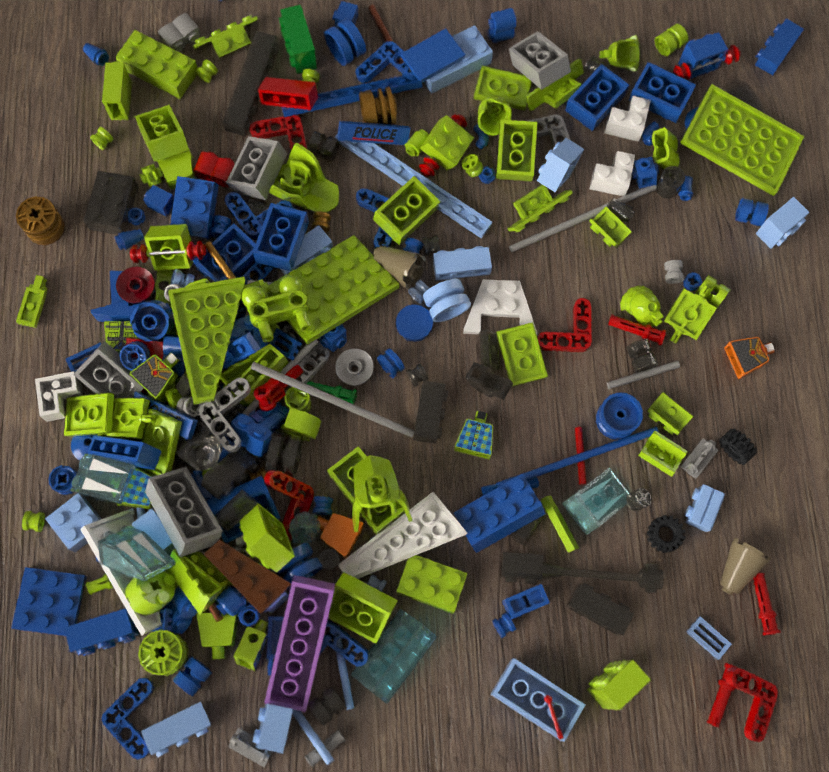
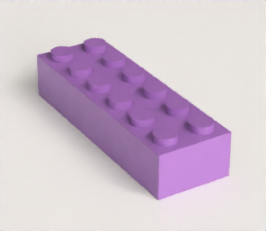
M294 575L265 704L306 712L335 584Z

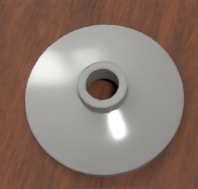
M348 349L337 358L335 369L338 378L342 382L351 386L364 384L370 379L373 374L374 365L372 358L361 349ZM356 366L358 371L353 372L351 368Z

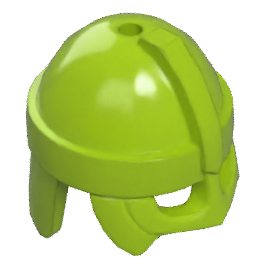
M487 97L478 107V126L481 131L488 135H498L501 120H511L512 109L509 103L501 97Z

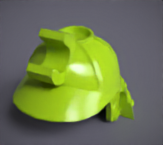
M637 35L612 43L608 50L600 51V59L607 58L609 63L615 67L637 72L640 60V47Z
M638 285L629 288L622 296L620 303L621 311L626 310L627 313L633 315L639 324L644 326L650 324L653 327L663 323L661 319L664 316L660 310V302L649 288Z

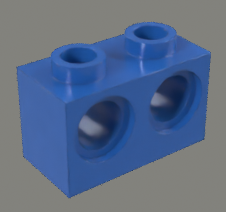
M542 584L502 601L511 620L550 603Z

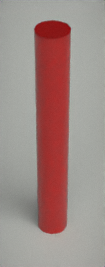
M575 427L576 453L579 454L584 452L582 427ZM585 460L577 462L579 485H587Z

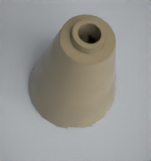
M383 245L379 248L377 247L373 252L374 259L406 289H409L410 285L415 286L424 272L425 268L422 267V263H426V258L422 254Z
M735 537L732 541L720 585L723 586L722 590L731 596L734 593L739 594L771 559L769 556L763 558L765 553L745 542L738 544L739 539Z

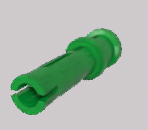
M311 381L306 383L355 404L357 389L348 390L340 385L332 387Z

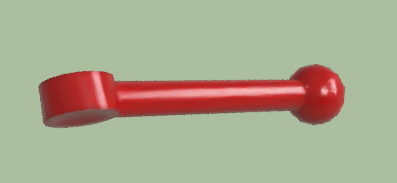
M546 695L544 700L548 703L558 739H563V734L552 705V696Z

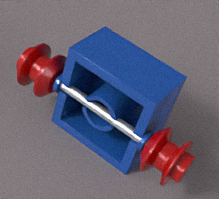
M719 32L707 34L698 40L693 39L686 44L678 65L674 67L673 74L686 80L717 70L722 61L728 65L732 63V60L738 62L741 56L740 49L735 45L727 48Z

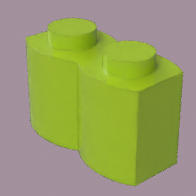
M665 127L653 131L652 144L655 147L653 151L655 163L666 172L678 168L680 158L676 152L678 149L676 136Z

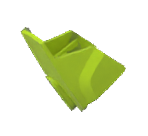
M295 143L287 163L282 165L274 184L270 187V193L313 212L328 213L338 206L339 202L338 185L325 178L319 162L312 152L299 143Z
M369 455L353 467L355 500L352 506L354 532H358L359 515L363 507L365 515L371 520L370 509L374 507L390 505L392 515H395V501L402 504L409 522L413 521L406 496L399 488L390 460Z

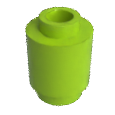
M422 129L416 131L405 144L406 152L411 156H419L423 152L420 147L429 134Z

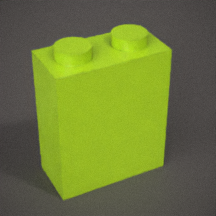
M117 61L112 63L106 62L102 102L111 120H129L132 81L125 64Z

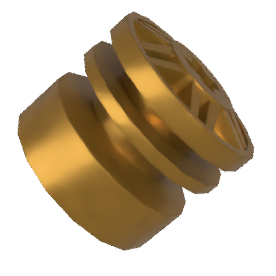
M385 87V96H383L381 88H378L376 98H374L371 90L359 92L364 123L378 124V120L381 119L383 124H388L387 118H389L390 124L396 125L397 107L390 87Z
M35 196L27 198L18 207L16 212L17 223L32 242L38 245H49L59 240L64 233V220L50 200Z

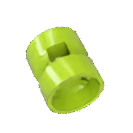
M680 24L673 25L655 38V46L658 52L666 57L688 43V34Z
M708 275L695 294H699L703 285L709 287L711 290L705 299L708 300L709 304L718 308L731 289L723 284L718 285L717 280Z
M294 387L286 391L285 403L289 410L293 408L306 413L310 411L311 399L308 393Z

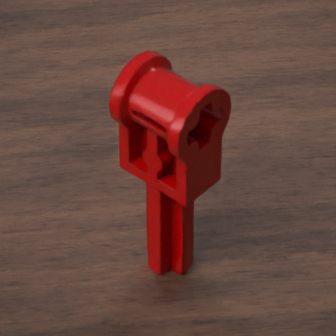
M295 365L285 375L296 379L303 373V369L299 365ZM271 378L264 385L257 387L253 394L259 401V408L262 411L272 410L276 403L286 395L284 388L288 385Z

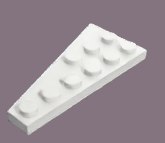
M432 492L410 509L413 521L409 522L406 513L343 560L338 566L342 572L359 579L462 537L467 532L435 493Z
M132 508L84 525L81 531L141 635H144L162 625L159 611L145 616L138 614L130 607L129 604L131 603L125 596L126 586L145 567L116 546L126 541L147 566L143 546L132 538L137 535V530L132 525L134 522V510Z

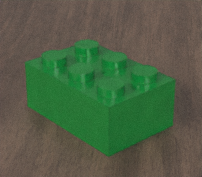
M301 4L280 9L281 17L278 18L281 27L280 31L282 38L285 40L286 51L290 56L291 68H295L297 74L303 73L305 69L317 70L315 48Z

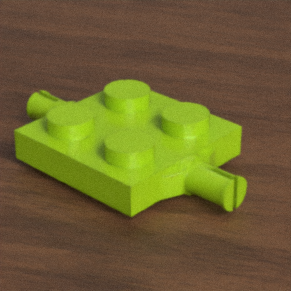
M703 285L699 294H693L686 289L681 291L663 320L676 330L669 339L670 341L677 344L681 335H688L694 340L698 339L717 309L705 299L711 290L709 287Z
M114 398L112 432L107 433V437L142 439L145 423L156 422V420H153L156 419L154 414L147 415L150 400L145 398Z

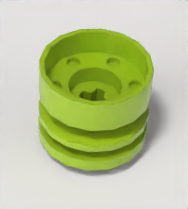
M157 630L143 639L139 646L138 657L140 664L149 673L169 676L179 672L188 660L189 650L182 636L166 630ZM159 649H165L164 653L166 655L164 657L159 656Z

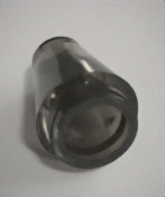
M615 198L607 205L625 223H628L635 214L632 206Z

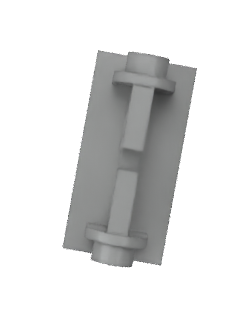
M702 438L680 467L696 479L718 452V449L715 447L716 442L713 440L707 441Z
M238 727L228 747L265 767L273 751L256 748V743L252 742L253 735Z

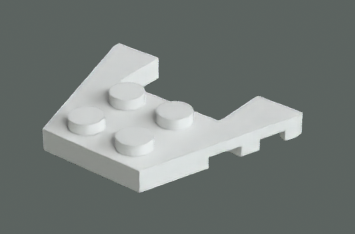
M483 279L465 324L463 334H480L481 316L520 318L519 326L532 322L534 324L521 282Z

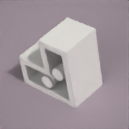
M633 96L628 111L612 107L604 133L639 142L644 131L650 100Z
M617 151L612 166L596 163L589 189L625 196L630 186L635 155Z
M74 371L35 379L39 414L46 422L65 418L64 400L67 397L83 396L81 381L73 375Z

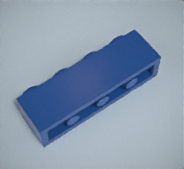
M94 435L87 454L105 462L155 470L161 450L144 442Z

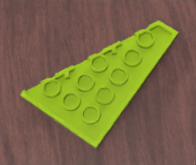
M245 277L168 290L194 405L214 401L245 285Z

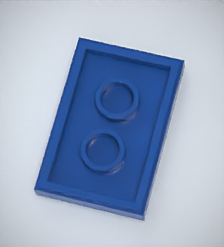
M446 28L401 53V58L420 84L465 59L466 56Z

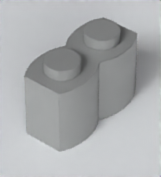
M187 13L178 16L172 23L163 26L158 31L162 42L178 52L182 51L186 44L195 42L201 35L199 27Z

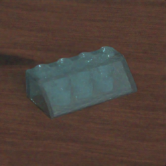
M400 609L383 631L377 643H374L368 651L369 657L367 662L363 666H357L351 673V676L388 704L437 636L424 624Z

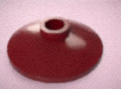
M143 267L125 269L116 281L117 293L123 300L129 303L145 301L152 295L155 288L152 274ZM136 285H140L139 289H134Z

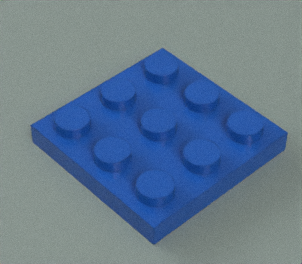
M25 567L11 629L66 636L64 627L77 624L87 576Z

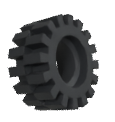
M731 428L719 439L721 448H724L723 451L728 453V456L732 457L733 461H737L738 464H746L757 454L754 443L750 442L751 439L746 438L744 433L741 434V431L735 428Z
M667 515L658 517L648 526L647 536L649 538L647 540L652 543V548H657L656 551L672 552L682 546L683 540H685L686 536H684V533L686 531L682 529L684 525L682 523L679 524V519H673V516L667 517ZM662 527H668L672 530L673 538L671 541L666 542L660 538L659 530Z

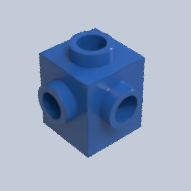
M652 157L635 160L632 178L633 180L636 179L638 188L657 185L659 169L657 163L653 162Z
M340 324L319 337L318 340L324 348L334 352L346 344L347 331Z

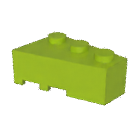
M271 344L251 354L249 358L239 364L237 362L232 365L233 367L227 371L221 372L220 380L226 386L237 378H244L249 382L251 391L248 396L242 399L248 405L255 399L254 390L271 379L269 376L250 369L252 363L256 362L279 373L289 363L286 357ZM239 384L238 390L244 391V387Z
M174 549L165 564L167 571L174 576L176 583L200 615L217 601V597L230 584V581L215 565L199 551L180 557L177 550Z

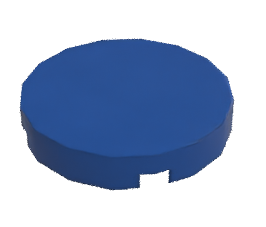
M408 305L401 309L397 315V331L407 341H422L432 331V317L428 309L421 305Z

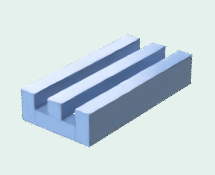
M701 616L697 617L696 621L686 631L717 660L732 645ZM701 624L704 628H706L712 635H714L721 643L724 644V647H721L698 625ZM694 630H696V631H697L699 634H701L708 642H710L716 649H718V650H719V653H718L717 651H715L709 644H707L700 636H698V635L694 632Z

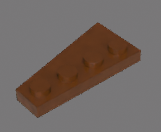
M218 540L204 554L260 614H263L292 585L221 540Z

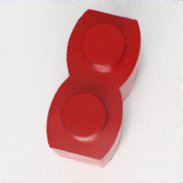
M210 151L201 152L193 171L195 176L202 180L212 181L222 187L229 188L226 181L235 163L227 157L219 158Z

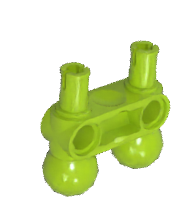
M287 275L282 278L279 283V292L281 294L266 298L263 289L257 285H250L242 292L241 301L248 310L250 322L259 329L263 342H269L274 339L270 325L296 318L302 332L312 328L307 315L309 311L307 297L303 293V283L298 277Z

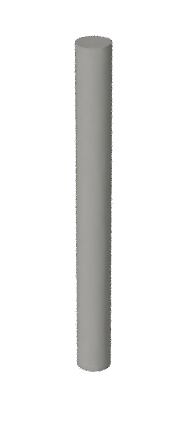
M674 361L607 382V387L612 389L680 368L679 361Z

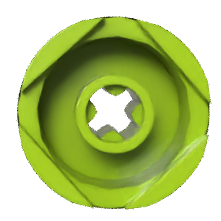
M153 565L147 566L149 570L146 568L142 569L128 583L125 589L126 599L128 598L131 603L129 604L130 607L138 614L145 616L160 611L171 601L175 593L174 576Z

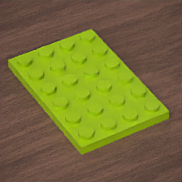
M711 84L680 143L774 196L777 194L805 136Z
M353 235L332 247L326 253H322L269 284L270 293H268V296L272 297L281 294L279 292V283L287 275H294L302 281L303 293L307 297L309 307L307 315L312 328L302 332L296 318L286 321L308 345L399 289V283Z

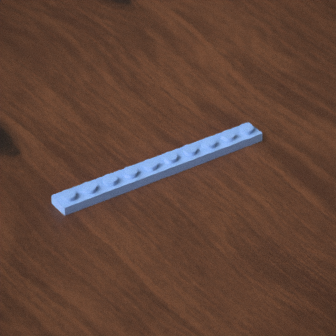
M337 135L335 136L336 142L402 186L415 176L441 201L437 208L439 211L481 239L491 227L492 221L375 143L338 141Z

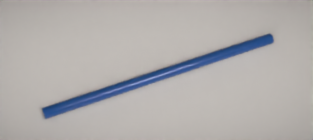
M653 427L523 474L529 480L648 438L654 431L659 433L657 427ZM517 476L497 482V488L507 483L508 481L514 479Z

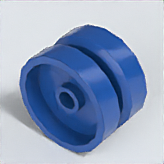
M345 18L338 22L337 28L330 27L324 31V39L330 52L342 66L353 62V57L359 58L366 53L364 39L357 27L349 19Z
M615 393L608 396L596 413V424L599 431L612 440H619L630 436L640 426L643 419V409L640 402L634 396L627 393Z
M307 542L293 548L295 557L277 573L274 570L273 572L278 576L284 575L282 578L292 584L294 575L312 578L323 566L318 558L309 559L313 554V550Z

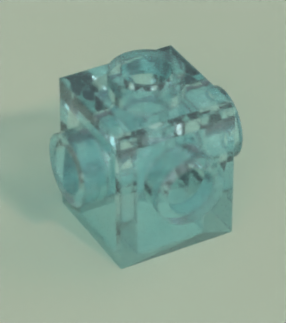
M308 512L298 513L289 524L293 543H312L320 532V522L317 521L316 514H309Z

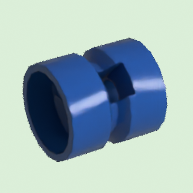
M741 198L735 220L743 223L750 221L752 225L761 227L766 220L769 205L768 203L759 201L754 203L751 199Z
M191 656L184 665L185 670H180L173 681L182 690L194 697L201 688L200 683L206 682L212 671L198 659Z

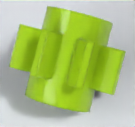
M150 164L141 169L143 173L140 174L143 184L148 183L149 187L162 182L160 177H163V173L160 167L156 168L154 164Z

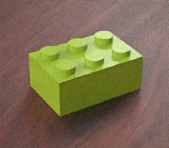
M170 105L135 116L141 135L154 162L165 160L167 157L179 155L189 150L183 130Z
M501 120L496 179L533 180L537 122Z
M413 176L375 211L373 220L400 245L437 210L441 201Z
M255 501L238 517L241 525L240 529L244 535L243 540L247 544V552L254 558L258 557L267 569L271 568L277 573L295 557L283 523L258 502Z
M415 555L407 560L396 594L453 614L467 573Z
M343 572L334 587L328 618L376 644L398 600Z

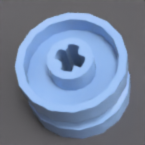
M450 279L431 287L423 294L426 306L431 308L429 313L434 322L450 320L470 308L471 302L468 295L462 294L464 287L461 280Z

